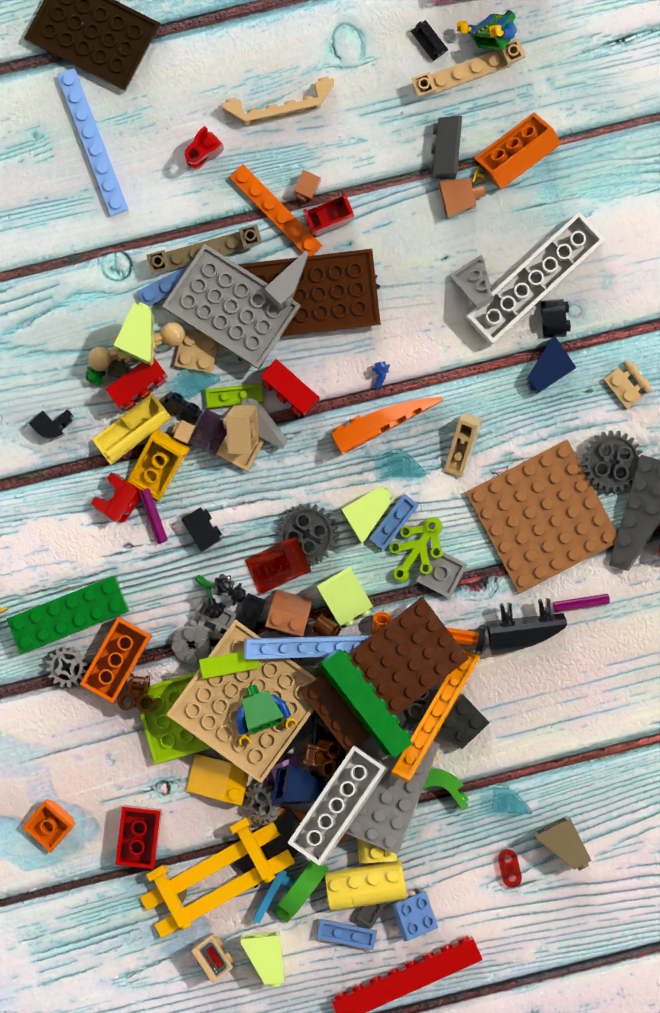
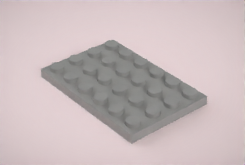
M204 243L162 308L255 368L260 369L301 305L293 301L287 308L283 307L279 310L264 295V288L269 284Z
M371 736L358 745L359 748L389 769L345 833L398 854L440 744L432 742L409 783L392 775V770L402 753L395 758H388Z

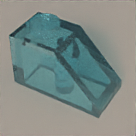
M184 369L177 374L178 378H176L188 400L221 380L217 374L195 369L189 371Z
M391 449V453H387V477L426 476V471L407 452H403V449Z
M498 784V788H493V812L532 814L529 806L513 789L509 788L510 785Z

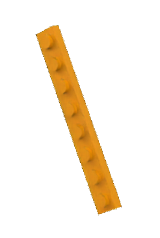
M464 647L463 651L469 659L445 678L410 739L413 744L403 751L392 770V775L407 783L411 781L480 660V655Z

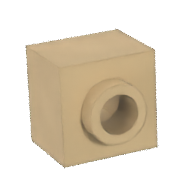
M181 420L180 424L176 423L173 428V437L188 445L196 427Z

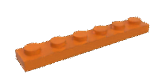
M244 164L229 177L302 253L307 251L308 256H313L323 247Z

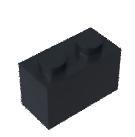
M200 507L181 520L200 551L204 552L222 541L220 539L222 533L217 525L212 526L209 521L212 517L208 510L205 509L203 511Z

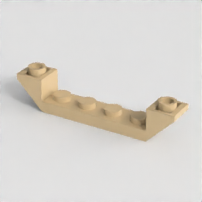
M517 39L509 42L503 51L495 50L430 74V72L412 78V82L418 97L435 95L505 69L526 56L520 40Z
M322 77L318 79V82H315L316 98L314 96H307L303 98V101L295 102V100H289L281 106L272 104L266 106V109L259 111L257 108L250 109L246 114L243 113L241 100L230 98L225 100V103H222V108L225 113L245 125L319 109L334 87V78Z

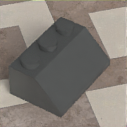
M462 116L438 118V123H434L433 135H436V142H432L431 153L435 154L434 161H430L429 171L433 172V178L456 179Z

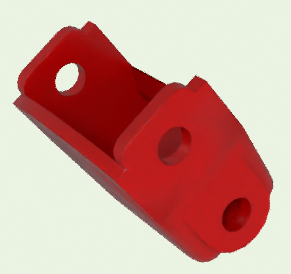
M345 193L340 198L310 210L303 209L309 230L315 236L347 225L355 217Z

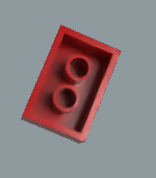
M154 358L152 366L141 362L105 390L122 411L124 409L128 411L136 405V400L149 396L152 388L155 386L159 388L167 382L165 379L168 376Z
M277 359L261 375L262 385L268 391L273 389L277 393L276 397L283 404L286 402L290 404V410L298 417L300 415L305 417L319 402V396Z
M131 805L122 806L115 865L148 869L155 868L162 809Z

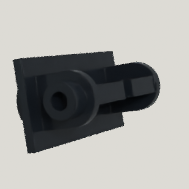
M426 20L417 23L416 27L410 31L433 61L448 51V48Z
M172 391L165 397L166 399L162 403L165 406L164 408L174 415H177L178 411L181 410L182 413L179 418L189 424L195 425L198 417L203 413L198 405L189 403L183 399L182 395Z

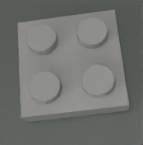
M437 549L435 550L434 555L438 556L440 554V550ZM430 552L429 561L433 571L429 575L420 572L416 582L450 599L467 564L446 553L440 559H436ZM428 565L424 567V572L429 570Z

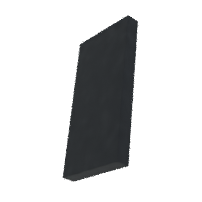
M291 809L274 822L281 836L261 846L267 860L289 849L292 857L299 853L298 850L288 844V841L301 823ZM249 854L234 862L243 874L255 868Z

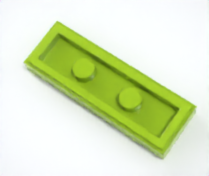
M262 383L205 389L207 409L240 405L244 398H251L258 403H264Z
M244 651L199 659L202 679L260 668L259 659H245Z

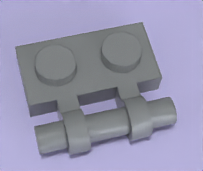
M202 597L194 615L201 617L199 623L191 620L189 626H200L207 631L211 640L219 641L223 636L220 633L221 629L227 630L235 620L237 613L224 608L219 618L211 619L203 614L205 607L209 604L208 599ZM206 620L216 625L214 630L204 626Z

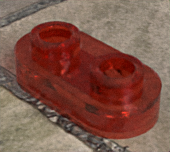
M503 849L498 854L502 880L508 887H517L522 880L517 855L511 849ZM508 855L511 856V861L505 862L504 858ZM510 875L516 876L514 881H509Z

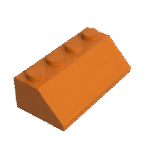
M532 113L474 157V159L488 178L501 190L534 164L538 163L547 154L554 151L555 148L561 145V142L554 129L536 113Z

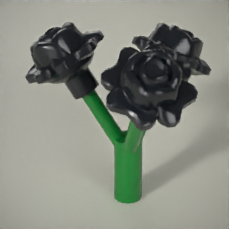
M220 574L219 578H215V583L209 582L201 575H197L195 581L207 590L209 605L205 607L203 614L211 619L219 618L226 607L222 603H216L211 593L212 588L217 591L216 594L218 596H231L233 606L237 602H243L246 595V590L242 588V583H239L233 589L235 583L231 580L230 575Z

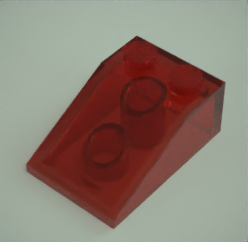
M296 536L245 559L260 595L311 572Z

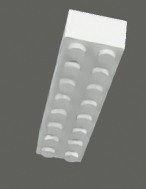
M578 212L492 292L494 297L492 302L479 310L475 307L466 316V319L492 346L605 241V238Z

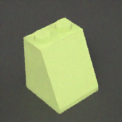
M141 302L138 305L133 303L113 346L116 350L152 366L154 363V315L149 306Z
M380 486L341 509L360 543L366 540L391 504L390 499L392 495L387 487L383 489Z
M351 567L346 568L317 586L339 626L344 625L346 628L355 622L353 618L358 615L364 617L371 613L370 608L373 605Z
M280 931L243 934L240 939L241 945L265 985L269 984V987L281 986V983H284L285 974Z

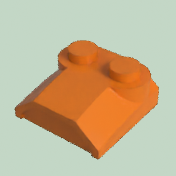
M46 799L23 825L22 829H25L51 853L76 824L73 817L55 801Z

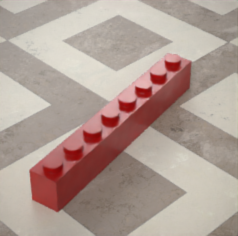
M463 936L454 945L450 943L445 944L436 953L430 951L422 955L423 958L418 961L413 959L406 962L403 968H392L383 977H380V975L374 976L365 985L359 983L351 987L352 990L347 993L341 991L335 994L332 1004L336 1013H367L482 961V956L473 936Z

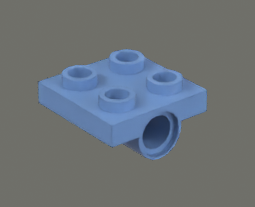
M426 891L408 896L404 900L392 904L404 942L438 928Z

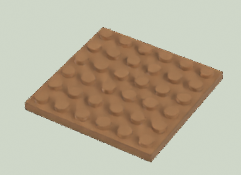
M568 439L465 492L518 594L611 547L617 539L618 534L589 479H586L587 475L582 471L583 468Z

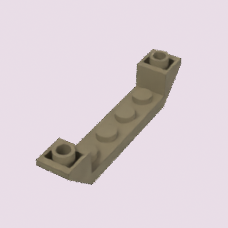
M255 224L239 229V232L167 252L162 250L147 254L151 274L170 272L186 266L189 267L204 243L223 256L248 250L262 243L258 226Z

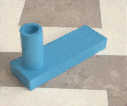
M286 869L276 874V878L272 881L253 917V921L260 924L280 885L289 890L296 881L286 875Z

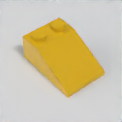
M160 429L156 430L150 436L127 481L140 490L149 488L152 497L160 501L191 448Z
M195 753L186 791L242 806L249 774L231 761Z

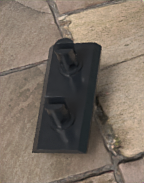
M546 598L545 607L542 600H538L540 616L513 618L512 603H507V612H505L504 605L501 603V620L487 621L490 652L492 655L517 651L553 637L567 626L564 613L551 614L550 599Z

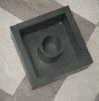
M461 694L441 728L463 749L490 722Z

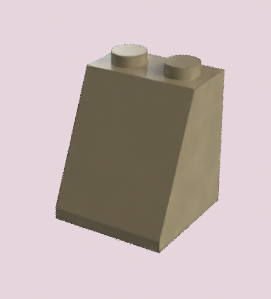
M568 816L533 832L534 837L574 870L577 868L582 870L588 867V863L592 861L572 820Z

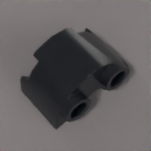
M564 299L540 301L543 338H553L554 336L566 337L567 332L571 331L570 320L566 319V313H569L568 301H564Z

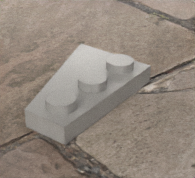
M482 254L450 274L453 282L477 310L494 300Z

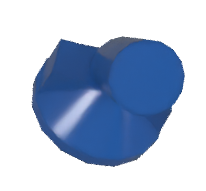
M386 361L375 363V367L372 368V371L378 375L373 386L378 389L381 388L386 378V373L389 372L390 364L386 365Z

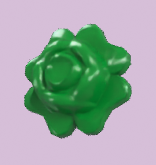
M90 366L87 367L86 380L97 387L102 384V376H105L106 372L96 371Z

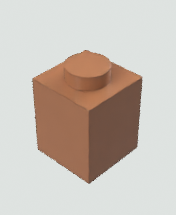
M303 170L294 189V194L297 195L296 198L304 202L307 200L312 201L321 178Z

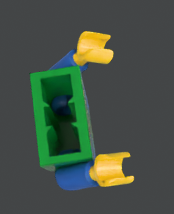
M507 10L504 15L490 14L479 25H468L467 21H458L457 31L471 34L478 48L503 51L517 32L513 22L516 16L512 11Z
M251 685L246 688L248 698L242 700L243 705L238 708L236 717L238 734L241 735L239 737V744L241 746L243 738H247L250 745L251 739L249 735L283 723L290 730L288 722L291 720L295 726L297 725V721L290 717L291 713L284 700L275 694L270 695L269 691L259 693L257 685Z

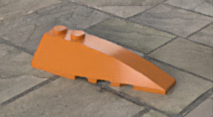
M443 398L417 399L380 409L362 418L358 415L349 420L351 424L345 427L342 424L334 428V433L331 434V437L341 455H344L441 403Z

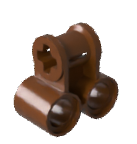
M320 615L315 621L312 628L313 631L309 637L338 636L341 627L324 615Z
M130 674L128 693L121 694L117 700L119 708L122 710H132L137 706L138 710L144 713L151 712L156 708V699L152 695H148L150 676L140 677ZM126 696H129L132 700V704L129 707L123 703ZM145 698L151 702L149 709H145L142 705Z
M325 738L320 739L316 745L305 743L306 750L301 763L311 765L314 774L331 778L337 770L333 759L340 755L341 745L336 741Z

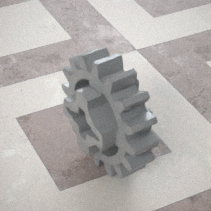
M63 646L62 651L58 648L55 649L57 654L51 653L50 657L52 660L46 661V663L50 664L46 671H51L48 677H54L53 683L60 682V687H64L65 683H67L68 688H70L72 682L78 685V679H83L82 673L87 672L84 666H87L88 663H83V659L86 656H79L81 650L74 652L73 646L69 650H67L66 646ZM64 654H71L76 658L72 660L67 659ZM57 658H58L59 665H58V668L55 669V668H54L55 662H56V660H57ZM64 662H66L67 664L71 663L72 666L69 668L70 672L68 670H63V667L65 666ZM79 664L80 669L78 674L76 675L75 668ZM59 675H67L70 680L62 679Z
M258 782L248 787L249 791L245 792L248 798L244 799L248 806L245 809H249V816H254L253 821H258L260 825H266L277 820V816L280 815L278 808L282 806L271 804L273 796L272 785L267 786L266 782Z

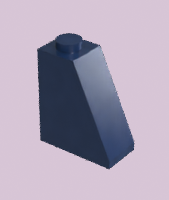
M556 336L551 338L526 378L528 381L526 385L532 393L534 391L536 394L542 392L577 368Z
M290 764L277 768L271 804L277 806L315 802L323 791L324 781Z

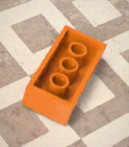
M117 617L80 685L115 703L153 635L125 619Z

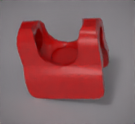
M206 126L202 127L197 132L194 141L185 150L187 165L194 170L200 169L207 161L215 159L223 152V143L212 132H208Z
M111 472L107 479L115 488L113 498L105 501L102 498L94 497L91 504L111 520L123 523L141 500L139 495L141 490L120 475Z

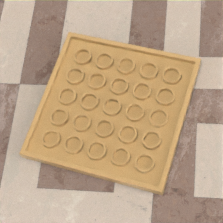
M235 619L207 658L244 651V639L260 637ZM289 658L259 659L260 668L202 679L201 669L199 668L166 715L262 783L314 711L300 691L316 678ZM251 685H257L259 693L269 691L270 695L275 694L284 700L291 713L290 717L297 721V725L295 726L292 720L289 721V730L283 723L249 735L251 739L250 745L248 739L243 738L241 746L239 744V737L241 735L238 734L236 724L238 708L243 705L242 700L248 698L246 688Z

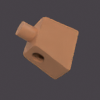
M471 179L439 181L447 219L474 209L476 207L475 199L485 196L484 186L472 187Z

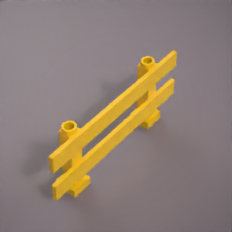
M244 818L229 827L232 833H238L241 839L235 844L171 880L166 875L170 872L167 865H162L146 874L148 880L155 881L157 888L140 897L146 910L148 911L165 901L172 914L155 924L161 939L180 928L182 931L192 926V921L263 881L268 883L276 878L275 874L296 863L289 849L269 860L266 859L261 846L281 836L274 822L252 833L249 827L253 825L251 819ZM245 855H250L255 868L185 908L183 907L177 895L178 893Z

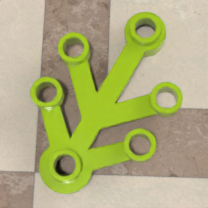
M430 517L424 522V525L411 528L404 526L401 528L400 534L402 537L410 538L412 535L423 533L420 539L400 544L398 542L390 544L389 549L393 554L413 549L403 565L396 568L393 572V577L397 582L405 583L409 580V569L419 554L422 562L420 571L425 575L432 573L433 567L430 564L427 550V542L430 538L433 545L431 555L436 559H440L443 556L444 552L439 541V534L443 526L438 518ZM435 523V528L430 530V525ZM406 529H409L408 535H404ZM395 545L399 546L397 551H393ZM439 549L440 554L438 556H435V550ZM428 565L429 570L424 572V567ZM403 571V576L399 578L397 576L398 572Z

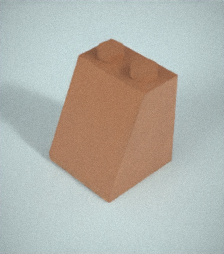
M276 589L265 626L304 636L313 599Z

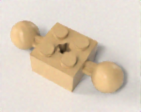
M166 323L160 333L154 334V356H156V352H159L157 345L165 343L168 346H177L183 342L185 331L179 323ZM118 336L112 338L114 343ZM96 347L88 354V363L96 371L107 370L111 366L112 361L120 359L123 364L126 363L127 365L138 362L137 359L116 350V348L108 350L104 347Z

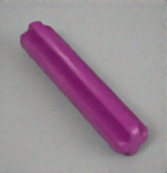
M149 488L139 491V495L156 542L158 544L164 543L168 538Z
M608 594L556 601L553 602L554 612L605 605L610 603V598Z

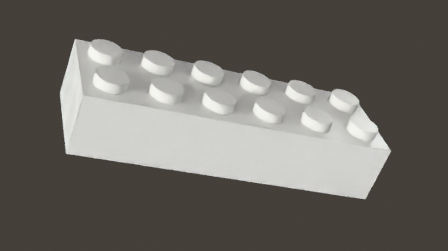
M354 745L300 823L288 844L317 865H323L389 768Z

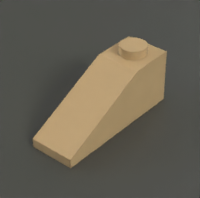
M464 413L459 419L444 471L459 477L463 476L483 419Z

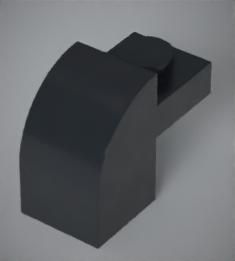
M67 409L53 421L42 411L29 424L42 437L51 440L59 439L65 435L61 428H67L73 422L72 418L74 415Z

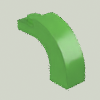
M431 768L423 790L431 786L443 787L451 793L462 810L468 806L466 801L469 799L463 790L458 791L459 788L464 786L462 782L446 770Z
M310 860L272 912L288 923L312 894L329 868L324 864L319 866Z

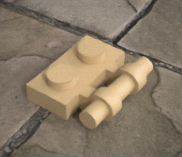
M630 360L624 363V366L628 369L625 373L620 368H617L603 379L626 410L642 398L638 392L641 388H643L646 394L653 390L648 384V379H644L638 371L639 368L636 364L633 365ZM630 375L639 383L635 387L628 379Z

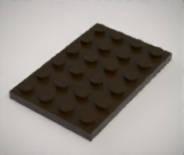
M44 0L24 40L126 91L161 24L116 0Z

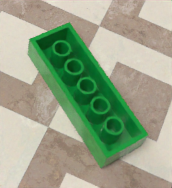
M114 575L9 617L7 622L21 655L130 612L118 579Z
M341 649L334 650L317 663V666L388 758L397 757L413 744L410 741L411 735L405 728H400L398 725L399 719L394 713L390 714L386 709L388 705L381 697L378 698L374 692L376 690L369 681L365 682L362 678L363 672L358 666L354 667L350 662L352 658L347 651H342Z

